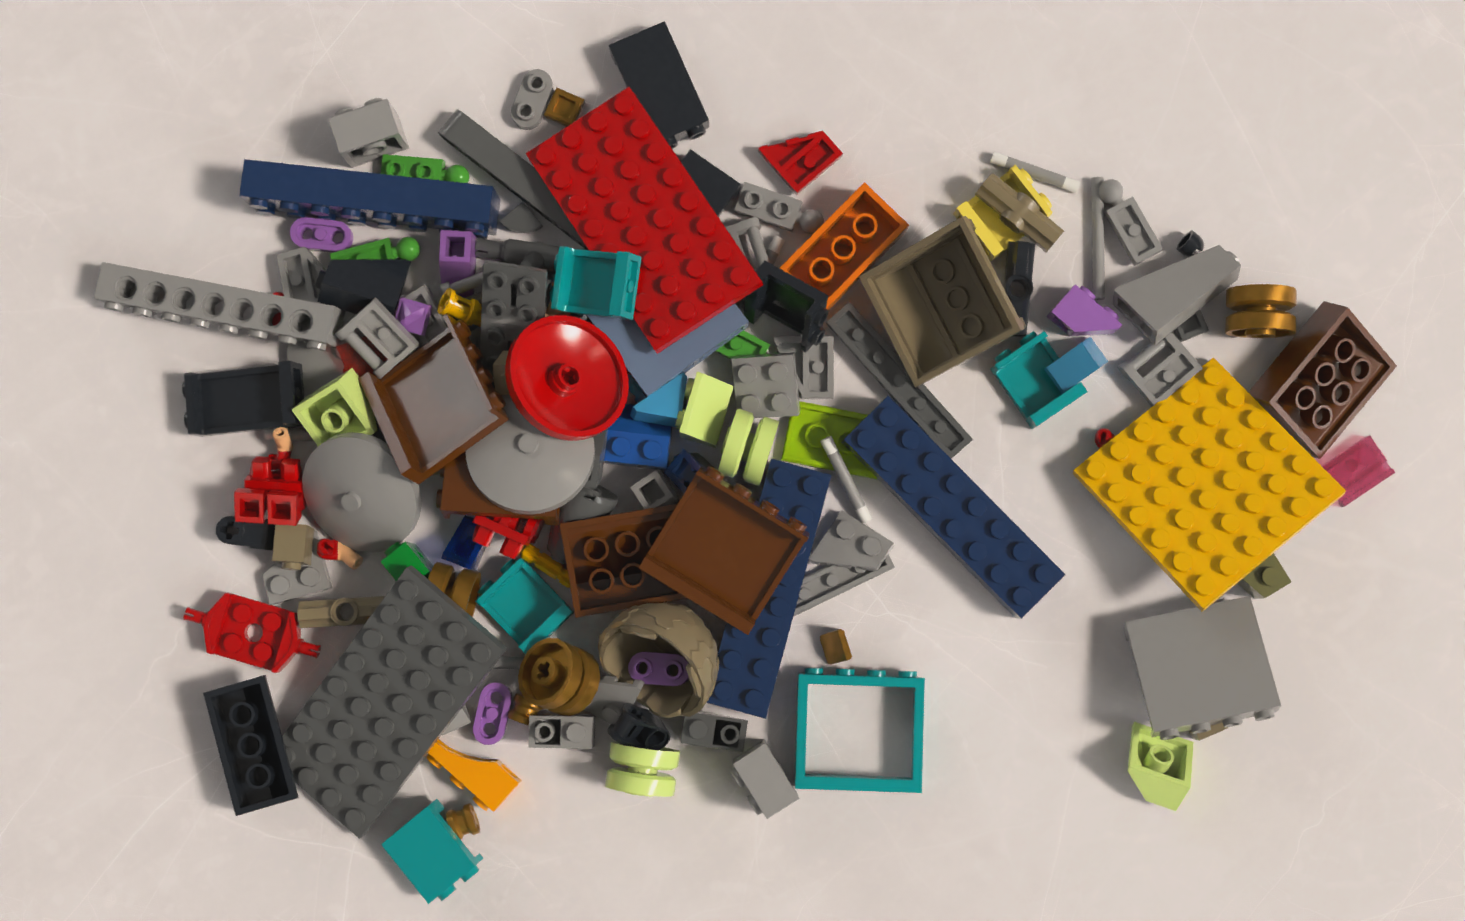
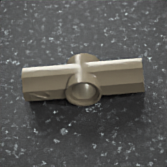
M994 173L984 181L975 193L979 199L999 214L1000 220L1008 228L1016 233L1024 234L1046 253L1064 232L1060 226L1039 211L1040 207L1032 198L1022 192L1017 193Z
M385 596L299 601L297 609L300 628L364 625ZM346 603H349L354 609V615L348 621L344 620L340 613L342 606Z

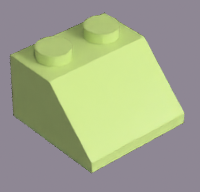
M353 368L306 396L292 409L317 446L338 434L355 432L372 435L377 431L375 415L360 384L359 376Z

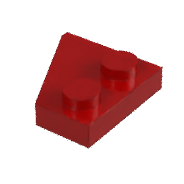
M824 131L811 133L803 138L787 139L783 143L771 146L764 145L758 149L760 155L796 196L843 156L842 151Z

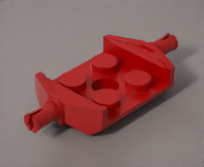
M225 593L206 613L187 607L185 613L194 616L188 614L183 616L184 620L202 624L206 652L208 654H216L271 670L273 673H280L296 654L301 653L317 659L320 653L315 651H321V645L305 642L301 638V628L297 612L232 593ZM255 623L260 625L263 630V635L257 642L250 640L247 634L248 628Z

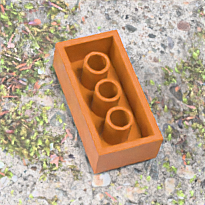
M864 182L780 269L827 294L826 309L830 310L860 279L859 276L866 273L906 233L909 224Z

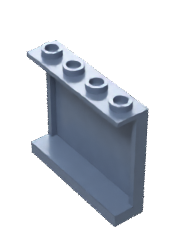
M733 304L657 354L634 318L633 320L586 315L592 324L603 331L615 344L624 360L627 371L639 385L645 397H648L681 373L688 372L748 328L749 321L737 305Z

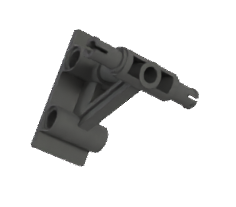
M483 238L477 239L475 250L478 251L475 252V257L501 260V262L486 260L483 264L480 352L483 358L480 361L493 377V364L503 351H509L516 337L525 328L545 317L552 288L551 280H547V273H556L554 260L559 252L558 246L547 245L543 242H528L508 239L504 242Z

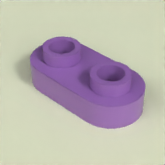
M302 217L297 219L290 228V237L300 248L305 246L309 250L333 253L348 249L353 243L351 229L344 222L337 220ZM307 230H312L313 232L310 239L303 238V234ZM336 234H343L341 242L335 243L333 241Z
M640 652L631 658L628 665L629 674L632 679L642 680L645 682L644 684L680 686L689 680L686 665L689 662L680 654ZM642 662L648 665V670L645 674L639 670V665ZM673 664L679 669L676 676H672L669 671L670 666Z
M490 683L482 689L473 725V734L477 741L484 745H492L499 742L506 731L507 716L512 704V692L503 683ZM494 692L501 693V703L496 704L492 701L491 697ZM487 723L495 725L496 730L493 734L486 733L485 725Z

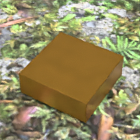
M556 87L544 116L567 127L578 119L585 100Z

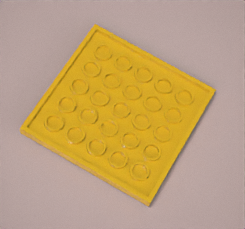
M1214 357L1202 366V370L1163 401L1157 402L1073 470V475L1201 612L1322 514L1346 492Z

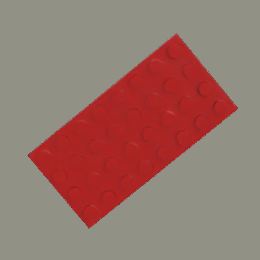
M627 87L525 153L588 250L617 253V251L630 252L642 257L633 318L657 354L763 286L760 277L630 87Z

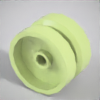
M737 408L732 425L728 427L725 435L718 471L733 478L738 473L741 461H745L747 463L743 473L744 481L760 486L779 421L763 417L758 424L756 434L751 433L754 421L753 413Z
M613 741L611 742L609 758L615 763L627 765L628 768L614 767L607 770L605 787L632 795L672 797L675 793L676 779L669 774L658 772V770H673L677 768L680 751L667 747L661 750L644 749L622 745Z

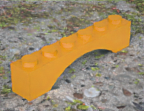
M440 739L437 740L426 756L428 761L435 767L440 769L443 766L452 775L449 779L462 790L466 787L475 795L472 798L473 801L485 811L489 808L493 812L498 809L522 781L500 760L482 759L466 755L449 747Z

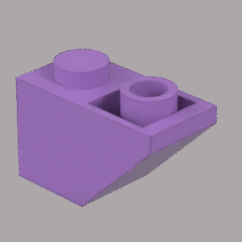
M440 231L439 267L441 284L448 281L452 284L475 275V252L477 251L475 246L477 238L472 231ZM475 288L458 295L464 298L474 295Z
M1076 284L1046 316L1069 337L1113 334L1122 326L1118 321L1119 316L1111 308L1100 306L1094 300L1096 297L1089 289L1084 286L1079 288Z

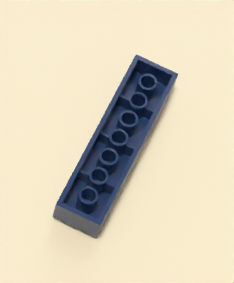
M244 159L239 194L248 203L249 207L256 209V213L261 215L274 216L276 211L287 213L286 216L295 219L305 217V215L317 216V219L324 220L340 218L348 219L347 223L365 226L366 221L377 222L379 227L396 229L397 225L409 226L408 229L415 232H427V228L439 229V233L441 230L472 231L476 238L487 239L488 235H496L500 209V198L493 186Z
M889 396L841 441L1015 618L1022 619L1066 575Z
M771 459L759 502L762 503L763 500H766L780 509L778 514L789 520L790 517H794L807 526L806 531L810 533L809 539L803 544L757 618L749 635L726 622L717 655L719 657L718 676L715 688L707 703L766 719L829 487L830 474Z

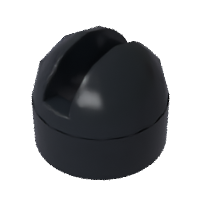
M1191 230L1181 239L1176 250L1184 256L1191 257L1198 254L1196 249L1203 251L1204 242L1197 233Z

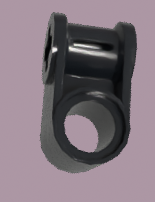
M227 516L217 523L216 535L220 541L226 544L273 551L275 524H268V519L263 524L235 522V516ZM234 526L239 528L238 534H233L232 536V534L227 533L228 527Z
M631 703L623 705L621 709L622 714L615 724H610L607 729L612 739L626 746L661 750L670 741V733L659 716L654 715L648 709L637 707Z

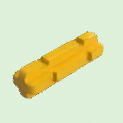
M532 544L524 548L521 553L522 559L530 564L533 562L536 568L554 580L559 579V583L570 588L568 571L564 568L563 564L551 559L544 552L541 554L539 552L540 549Z

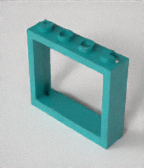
M805 668L804 673H798L795 789L922 793L925 678L917 677V671H898V677L886 676V670H867V676L854 675L855 669H836V675L823 674V668ZM808 684L914 688L911 777L805 774Z

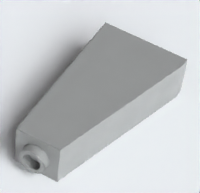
M1217 245L1118 286L1114 290L1113 305L1143 335L1156 345L1237 281L1241 264L1232 252L1226 251L1220 245Z

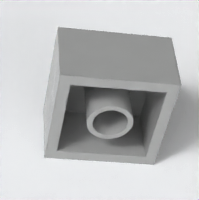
M374 98L365 102L363 107L354 110L352 108L341 109L335 113L334 117L328 118L339 153L352 168L383 158V154L392 155L409 149L399 116L388 99Z
M765 740L733 759L734 767L731 769V774L740 788L745 785L751 793L747 796L748 801L757 815L763 813L766 819L800 799L797 791Z

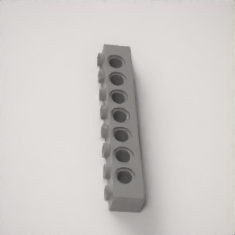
M106 262L101 264L94 298L105 302L104 308L123 312L124 307L133 308L132 313L140 316L151 317L153 312L162 314L161 319L180 323L181 318L191 320V325L202 328H209L210 324L220 325L219 330L232 334H238V330L241 329L249 331L248 336L267 340L268 335L278 337V342L289 345H296L298 340L308 342V348L325 351L326 346L338 347L339 338L335 333L342 327L345 311L332 305ZM135 285L136 291L132 297H129V291ZM164 291V299L158 303V295ZM193 296V304L187 309L186 302ZM222 301V310L215 315V307ZM251 307V316L247 320H244L243 315L245 310ZM281 312L280 322L273 326V317ZM310 318V327L302 332L301 326L303 321Z

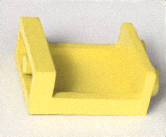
M1014 165L1007 173L1000 177L1002 181L1017 193L1022 192L1032 198L1040 207L1039 211L1048 218L1053 212L1050 209L1052 205L1049 199L1043 193H1037L1031 185L1033 180L1023 168L1019 169ZM977 196L968 202L962 203L953 213L956 219L962 216L972 219L976 227L975 233L990 262L1007 250L1009 241L1016 242L1025 236L1008 228L1000 220L999 214Z

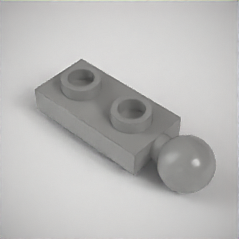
M1114 179L1104 181L1099 187V196L1103 202L1112 205V208L1108 209L1104 214L1133 265L1135 266L1161 252L1163 248L1134 197L1132 196L1123 201V187L1121 183Z
M744 182L734 209L737 214L749 218L757 217L761 222L793 232L795 224L799 223L803 231L813 234L824 223V218L819 211L815 209H809L805 212L800 211L803 204L801 200Z

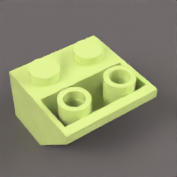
M700 372L696 373L695 379L689 378L684 395L685 400H688L686 409L682 408V411H679L675 424L677 426L676 429L679 430L680 437L716 448L733 393V386Z

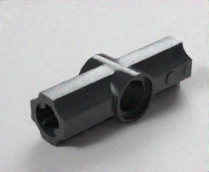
M1022 241L1008 242L1005 276L1002 285L1018 317H1022L1026 324L1024 330L1012 337L1027 336L1030 296L1033 292L1032 274L1035 244ZM1012 282H1019L1023 285L1024 294L1022 297H1016L1011 293L1010 284Z

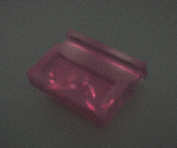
M1370 435L1365 436L1322 465L1346 490L1345 494L1338 499L1341 507H1345L1395 473Z

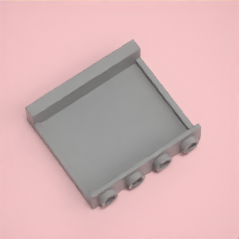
M1250 596L1213 603L1203 612L1194 607L1125 622L1124 633L1126 641L1130 643L1152 728L1151 737L1160 736L1161 740H1169L1179 737V732L1191 730L1192 734L1203 733L1211 730V725L1223 723L1224 727L1237 726L1243 723L1242 719L1255 717L1256 721L1273 718L1275 716L1274 712H1277L1281 707Z

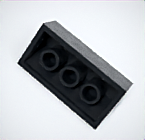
M266 675L204 692L205 703L235 815H242L299 798Z

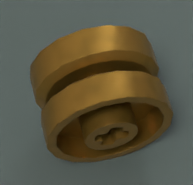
M1250 284L1228 288L1226 290V306L1237 312L1226 317L1225 333L1242 338H1278L1296 334V317L1291 313L1285 312L1296 306V288L1276 284Z
M436 562L428 580L473 617L477 604L475 601L479 595L477 592L480 589L481 573L464 568L455 580V570L452 565Z
M546 638L533 645L522 660L518 674L519 690L525 700L535 706L548 709L562 716H572L582 712L592 702L598 691L600 681L599 665L594 656L558 638Z

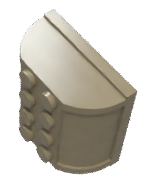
M967 216L958 218L859 276L915 387L1024 330L1026 327L1023 318L1018 317L975 233L976 227L972 219H968Z

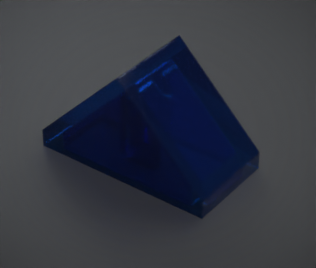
M465 515L445 548L441 559L477 571L486 547L472 541L477 524L473 523L474 518Z

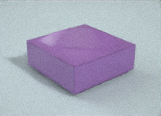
M400 297L395 318L408 332L425 336L433 306Z

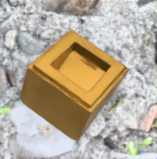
M838 629L820 636V642L828 664L832 665L851 659L852 654L844 630Z

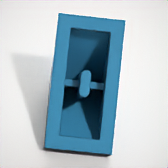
M1089 337L1044 370L1060 393L1063 394L1106 364L1108 360L1093 339Z
M681 373L633 406L630 414L633 420L677 427L675 424L679 411H682L687 381L685 373Z

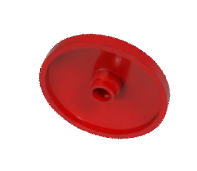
M553 315L541 318L530 324L516 337L507 355L505 377L512 401L521 415L532 426L551 437L568 441L592 438L610 427L619 418L625 407L629 382L624 360L612 340L595 325L583 319L567 315Z

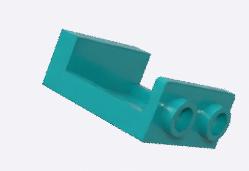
M560 246L554 260L556 273L554 285L550 290L551 308L566 313L633 320L642 257L630 252L617 251V253Z
M1035 331L1028 334L1019 341L1021 347L1013 353L1009 348L994 358L996 364L990 369L1031 429H1034L1088 392L1082 382H1079L1061 394L1044 369L1059 359V357L1047 341L1046 337L1048 335L1045 331L1038 336Z
M520 558L517 561L514 559L508 561L500 569L503 575L495 583L489 580L477 592L480 597L475 602L490 614L526 654L537 642L549 638L574 613V610L524 559Z
M438 799L429 804L381 844L428 904L437 897L441 901L456 890L453 884L460 878L464 882L469 880L479 871L476 865L483 859L480 853L476 857L472 855L440 815V812L445 808Z

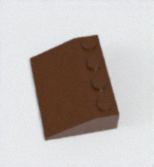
M1323 301L1248 393L1301 446L1314 457L1321 459L1397 365L1348 307Z
M677 504L560 524L575 618L628 609L634 605L686 599L682 594L639 569L640 564Z

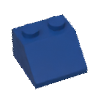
M625 404L619 418L608 427L605 463L666 470L669 462L673 427L633 420L630 414L635 405Z

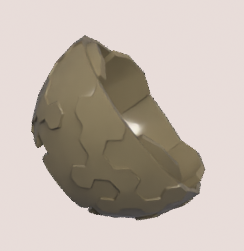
M672 603L634 605L619 613V616L599 634L598 650L603 670L611 676L617 677L618 682L633 684L635 681L629 674L628 665L631 658L640 652L680 654L689 662L686 665L689 680L685 684L680 686L643 685L636 701L647 707L654 715L664 718L676 716L690 717L700 712L711 697L719 671L717 645L710 630L704 625V621L687 606ZM645 662L639 665L640 672L643 674L647 672L648 665ZM675 664L670 666V674L672 676L678 674L679 669Z

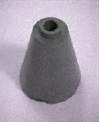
M600 485L596 488L584 486L572 500L561 506L559 526L551 525L547 544V550L551 553L550 558L556 562L566 564L560 529L561 523L608 516L617 506L618 497Z

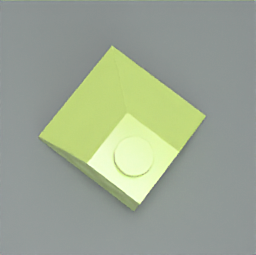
M1134 722L1131 731L1127 771L1146 801L1176 811L1191 788L1194 742L1181 737L1169 740H1161L1160 736L1151 737V727Z

